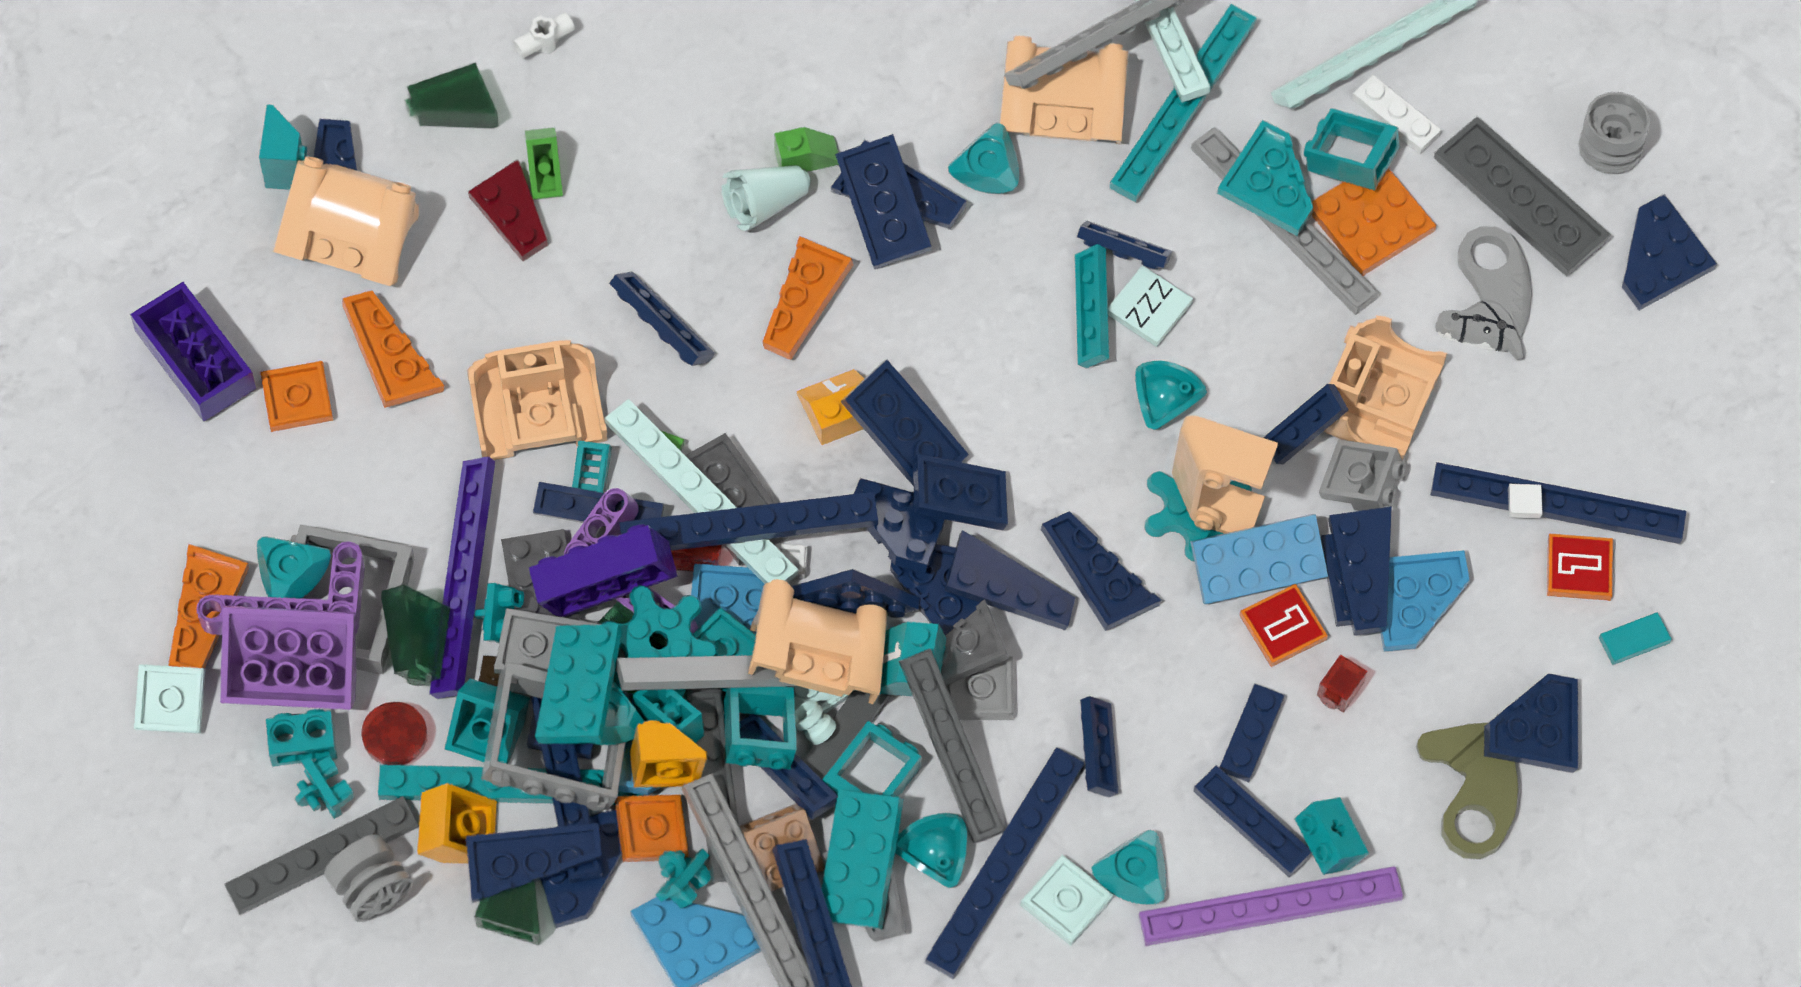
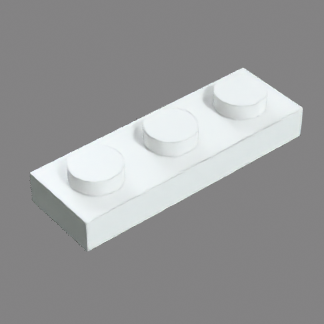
M1374 75L1353 93V101L1379 122L1397 126L1399 138L1419 154L1426 150L1441 134L1439 127Z

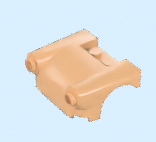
M1014 36L1013 41L1007 42L1005 73L1050 48L1037 47V44L1032 43L1031 37ZM1108 44L1104 49H1100L1099 52L1087 51L1088 55L1085 58L1063 64L1061 71L1052 75L1045 74L1038 78L1039 82L1036 85L1022 89L1021 86L1008 85L1004 75L1000 124L1005 126L1007 132L1024 133V135L1032 137L1079 141L1108 140L1121 144L1128 51L1123 50V45Z
M306 156L304 161L297 162L273 252L299 260L309 259L360 274L361 278L391 286L397 283L399 259L405 238L413 223L418 220L419 204L417 205L415 202L416 194L410 191L411 186L408 184L390 181L339 165H323V160Z
M1376 315L1374 319L1366 320L1363 323L1358 322L1356 327H1349L1344 340L1346 347L1329 383L1335 384L1349 411L1323 432L1341 440L1397 448L1403 461L1429 396L1444 366L1447 353L1442 351H1425L1409 345L1394 333L1391 318Z
M559 340L498 350L485 354V358L473 362L472 366L468 368L467 375L482 457L488 456L493 460L514 457L513 451L571 441H575L576 446H578V441L594 443L607 441V429L600 402L594 356L591 350L583 347L582 344H572L571 340Z
M775 579L766 583L763 586L759 608L750 629L751 631L756 630V640L748 674L753 675L757 666L776 670L775 677L780 678L779 682L841 697L843 694L850 695L853 690L870 693L868 703L874 704L881 688L887 611L877 605H863L857 609V613L847 612L793 598L794 589L784 580Z

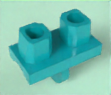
M487 583L484 609L475 610L474 618L483 620V641L500 642L506 608H521L524 604L523 591L498 583Z
M330 755L315 762L312 761L310 756L302 760L301 763L305 768L304 774L312 785L309 786L305 780L297 783L300 792L295 797V801L298 806L310 805L313 811H317L321 808V804L318 801L320 797L333 819L341 816V807L354 798V794L345 779L331 788L326 783L328 779L339 773Z
M701 849L694 858L686 857L684 859L685 854L680 850L677 852L665 851L660 856L658 862L662 869L661 875L668 879L657 891L656 897L661 902L671 898L680 909L690 905L698 895L688 882L690 881L698 890L711 880L710 871L704 864L710 855L704 849Z

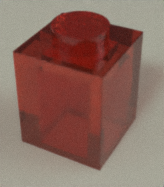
M1340 654L1320 682L1316 696L1328 708L1338 709L1344 713L1363 686L1368 671Z

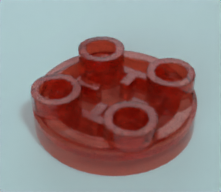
M388 702L377 706L367 715L361 730L366 752L372 759L383 765H405L413 761L423 751L428 740L427 727L423 716L416 708L403 702Z

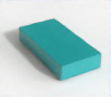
M1658 612L1601 633L1599 636V640L1612 665L1670 644L1672 640Z

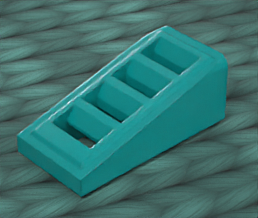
M578 441L572 483L573 488L605 492L612 451L610 444ZM586 454L601 456V461L585 459ZM584 466L598 467L600 470L599 473L583 471ZM581 479H597L598 484H584L581 483Z

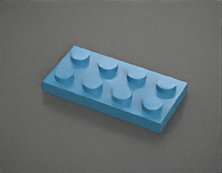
M1316 514L1190 541L1204 604L1328 577Z

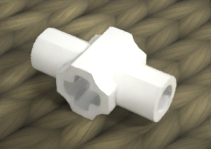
M566 12L554 19L539 16L532 20L530 32L513 40V45L521 58L533 52H542L548 55L556 50V43L559 38L575 30L574 24Z

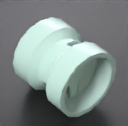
M809 699L795 709V723L797 729L805 731V737L810 743L818 745L826 741L833 734L836 722L830 715L822 713V707L814 699Z

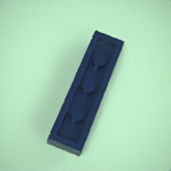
M633 271L614 275L609 284L617 291L618 297L624 302L629 303L638 312L639 318L649 323L658 332L660 339L670 344L679 353L682 361L691 366L710 362L715 353Z
M539 482L533 513L584 523L604 493ZM635 499L638 504V513L634 520L663 516L665 506L663 503ZM624 500L616 504L615 512L623 508Z
M751 714L739 721L740 738L784 742L757 714ZM796 753L790 769L760 767L799 807L805 810L812 820L836 805L838 795Z
M1217 765L1194 786L1193 792L1289 878L1311 857L1312 852L1302 841Z

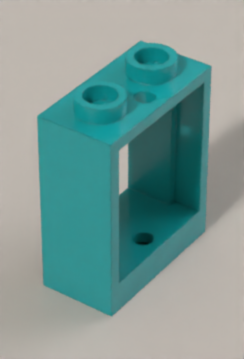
M1331 108L1325 119L1319 121L1313 139L1308 140L1304 147L1303 155L1307 161V170L1375 190L1400 148L1398 127ZM1336 136L1373 146L1364 163L1327 153Z
M794 687L728 688L724 699L726 763L740 766L790 769L797 750ZM739 713L783 717L784 742L740 738Z
M868 721L822 780L837 795L838 790L864 793L840 776L870 739L905 763L882 793V795L899 797L920 770L921 755L910 743H901L895 739L891 731L881 724L876 726Z

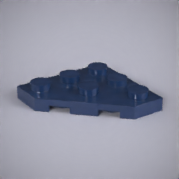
M1665 194L1639 207L1635 220L1622 288L1639 311L1715 270L1717 265Z
M860 478L854 494L874 492L878 515V526L866 527L878 544L882 543L889 552L888 557L894 565L926 574L946 520L915 514L914 493Z
M937 544L926 574L896 566L891 561V573L907 593L919 597V610L929 623L939 624L945 636L954 629L953 625L963 618L965 620L977 610L976 606L980 602L944 591L956 547Z
M854 569L791 586L794 589L793 598L852 613H857V609L863 605L882 607L887 611V616L901 618L905 616V613L919 610V597Z
M1548 673L1484 726V756L1569 773L1575 772L1578 769V679Z
M616 809L590 816L591 824L599 823L602 858L599 859L602 877L570 884L566 870L540 880L555 929L588 919L594 908V903L615 871V866L622 855Z

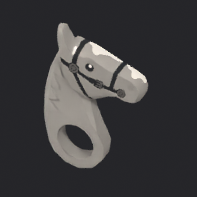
M1480 226L1468 232L1458 249V266L1477 292L1481 301L1462 311H1442L1435 325L1436 331L1440 337L1487 350L1509 351L1516 360L1523 359L1520 339L1529 317L1531 303L1528 266L1518 243L1510 233L1498 227ZM1482 243L1495 244L1503 250L1507 262L1498 269H1484L1473 261L1470 252L1473 247Z

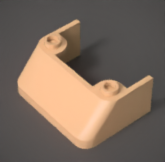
M1199 416L1185 417L1180 429L1172 475L1190 518L1198 528L1203 530L1212 529L1225 534L1255 526L1265 496L1231 485L1230 481L1234 480L1262 490L1278 443Z

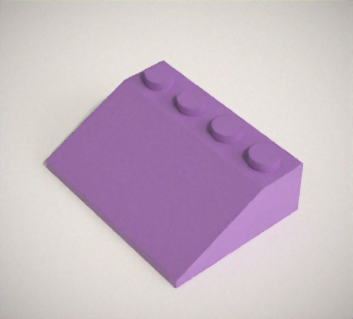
M223 606L220 703L351 710L356 702L355 612Z

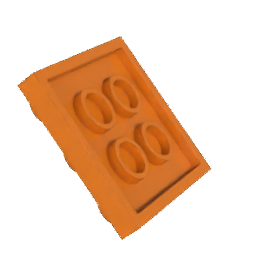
M1387 168L1375 190L1342 182L1311 201L1313 205L1311 216L1362 276L1435 232L1436 224L1389 168Z

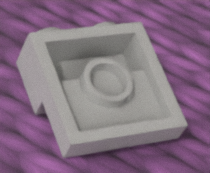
M1338 439L1319 494L1322 499L1351 503L1353 509L1358 511L1392 506L1395 501V489L1393 486L1396 479L1401 480L1403 478L1405 463L1402 461L1397 448Z

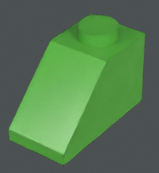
M555 127L525 130L532 199L563 196Z
M806 127L774 133V152L779 167L797 165L802 170L809 172L839 165L835 155L838 153L833 135Z

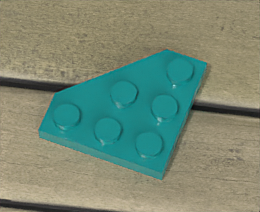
M1262 120L1218 186L1217 194L1298 236L1312 214L1313 205L1310 197L1307 195L1304 185L1305 180L1299 162L1296 160L1293 152L1290 134Z

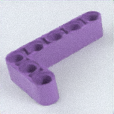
M619 488L607 490L566 546L564 555L568 554V550L573 547H588L596 544L598 539L604 536L621 535L619 522L633 521L638 513V504L635 499ZM624 500L623 508L615 512L616 504ZM606 526L605 533L597 538V531L601 527ZM652 590L654 600L660 604V607L670 609L675 606ZM626 595L616 598L617 601L634 612L630 598H626ZM694 619L690 625L692 634L698 629Z
M350 541L342 542L336 546L332 556L328 600L207 595L197 604L200 624L207 633L222 635L223 606L355 612L356 635L359 629L365 572L362 551L356 543ZM347 558L356 559L352 564L346 565L342 563ZM344 587L353 588L348 594L339 593ZM212 611L220 612L215 618L206 617Z

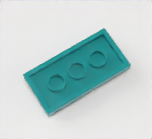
M619 624L556 626L535 735L539 744L602 743L622 634Z
M838 790L822 883V892L832 923L882 930L904 799L894 796Z

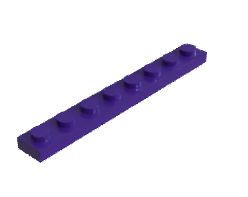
M488 456L463 461L429 692L436 699L457 696L458 691L465 683L496 462Z

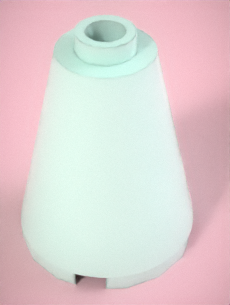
M797 165L732 170L723 175V178H727V184L722 185V196L730 218L737 217L741 224L736 226L743 231H747L806 195L808 187H810V177L805 170H802Z

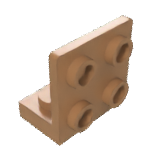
M796 803L739 826L771 892L784 887L772 850L776 845L806 839L816 872L819 873L825 870V865L806 812Z

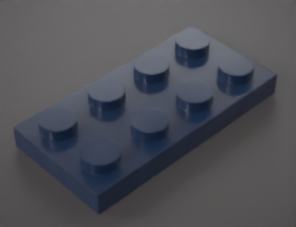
M893 134L835 154L874 270L933 249Z
M888 359L878 365L840 401L913 487V459L917 454L962 462L969 455Z

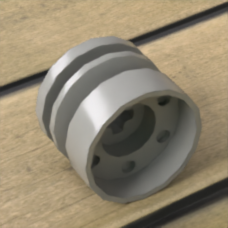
M1607 92L1597 96L1589 104L1578 143L1580 154L1588 165L1595 170L1611 174L1630 170L1639 162L1650 125L1649 111L1643 102L1633 95L1623 92Z
M374 834L353 842L330 861L324 872L326 879L337 895H344L343 903L347 909H350V913L356 922L369 921L387 912L408 894L413 885L411 877L407 872H404L402 864L393 861L394 854L381 835Z

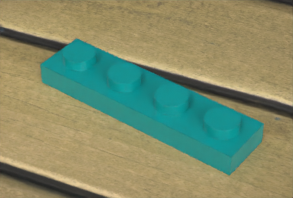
M1099 244L1075 254L1078 365L1084 368H1089L1109 359L1106 248Z

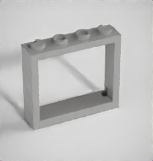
M300 524L297 535H292L290 541L333 550L338 544L350 541L360 547L364 556L394 561L371 649L369 651L356 648L357 670L383 674L415 560L412 546Z
M507 662L499 675L482 780L490 781L498 787L510 786L522 789L530 795L542 794L554 797L562 803L574 802L586 805L591 810L608 811L617 798L625 742L608 745L602 788L498 762L509 691L543 698L547 677L546 671ZM622 691L628 700L632 702L633 694Z

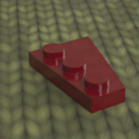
M518 159L468 191L472 202L522 262L548 246L544 229Z

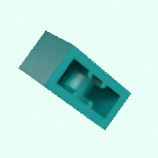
M673 689L639 690L633 695L634 707L645 722L655 720L661 723H671L695 743L704 737L702 713Z
M1340 797L1312 802L1294 818L1323 875L1351 870L1369 854Z

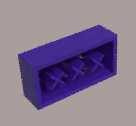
M184 282L179 283L130 314L137 335L203 422L256 389L251 369Z
M643 524L632 526L627 530V533L619 536H604L598 539V543L588 547H573L568 550V554L560 557H545L539 560L537 565L529 567L538 604L557 617H565L628 595L636 586L644 585L650 587L678 577L669 541L649 525Z

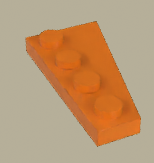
M799 236L796 244L797 250L794 258H791L788 267L787 279L785 284H782L778 305L773 310L763 339L764 349L789 360L793 358L853 267L852 258Z
M372 290L342 299V306L384 408L444 392L445 385L439 378L433 375L429 369V364L423 356L420 357L411 346L410 339L405 333H401L394 323V318Z
M188 544L186 569H184L183 587L181 599L179 598L178 617L174 628L169 666L206 668L220 635L209 634L203 630L197 614V604L207 595L237 596L249 570L248 563ZM212 611L206 617L215 618L220 612Z

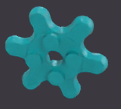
M1161 471L1154 472L1148 477L1147 487L1149 491L1161 497L1164 502V508L1161 512L1153 514L1146 519L1145 531L1152 537H1161L1169 532L1181 534L1185 540V556L1190 561L1195 562L1190 541L1224 533L1212 529L1203 530L1194 524L1174 478ZM1234 480L1230 482L1231 485L1252 491V487Z
M644 585L636 586L631 591L629 597L634 609L632 619L623 624L614 621H606L601 624H619L622 630L619 648L623 650L625 658L703 657L718 655V649L713 642L697 639L691 632V622L700 614L702 607L700 600L693 595L683 596L674 607L664 609L656 604L653 592L649 587ZM654 633L662 634L667 638V646L660 650L654 649L649 643L650 636ZM616 670L614 674V681L622 690L619 676ZM673 689L682 697L686 689Z

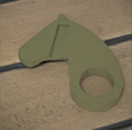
M1473 723L1429 731L1420 736L1416 746L1419 757L1423 761L1444 763L1465 777L1462 787L1441 819L1442 838L1451 851L1464 859H1483L1495 853L1503 843L1517 808L1518 778L1515 762L1484 756V726L1487 723ZM1464 811H1479L1491 821L1493 834L1484 842H1468L1460 837L1456 831L1455 818Z

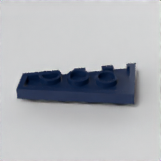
M319 119L314 157L323 160V165H339L357 171L350 121Z
M864 139L861 145L868 143V141ZM904 163L923 221L951 229L967 206L966 200ZM840 173L831 186V192L849 197L842 173Z
M1392 506L1329 515V527L1354 636L1384 632L1387 627Z
M1070 511L1042 523L1041 531L1105 631L1160 606L1161 599L1154 592L1151 594L1141 585L1142 581L1134 573L1130 574L1119 563L1120 559L1111 551L1107 552L1097 542L1098 538Z
M964 530L959 534L944 591L980 603L985 600L989 606L1066 630L1075 602L1074 596Z
M599 823L466 836L472 904L602 858Z

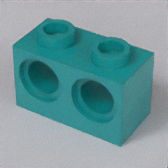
M312 709L307 711L306 714L292 715L290 713H280L273 718L266 719L268 752L272 767L299 764L309 756L313 762L328 755L332 759H337L335 729L331 711ZM315 730L325 731L324 735L319 738L310 736ZM282 734L293 735L292 738L286 742H280L277 740L279 736H281Z

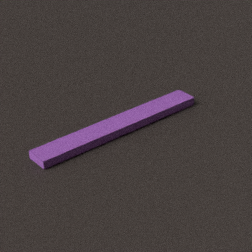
M1393 866L1141 911L1138 917L1145 946L1402 901L1403 894L1396 867Z

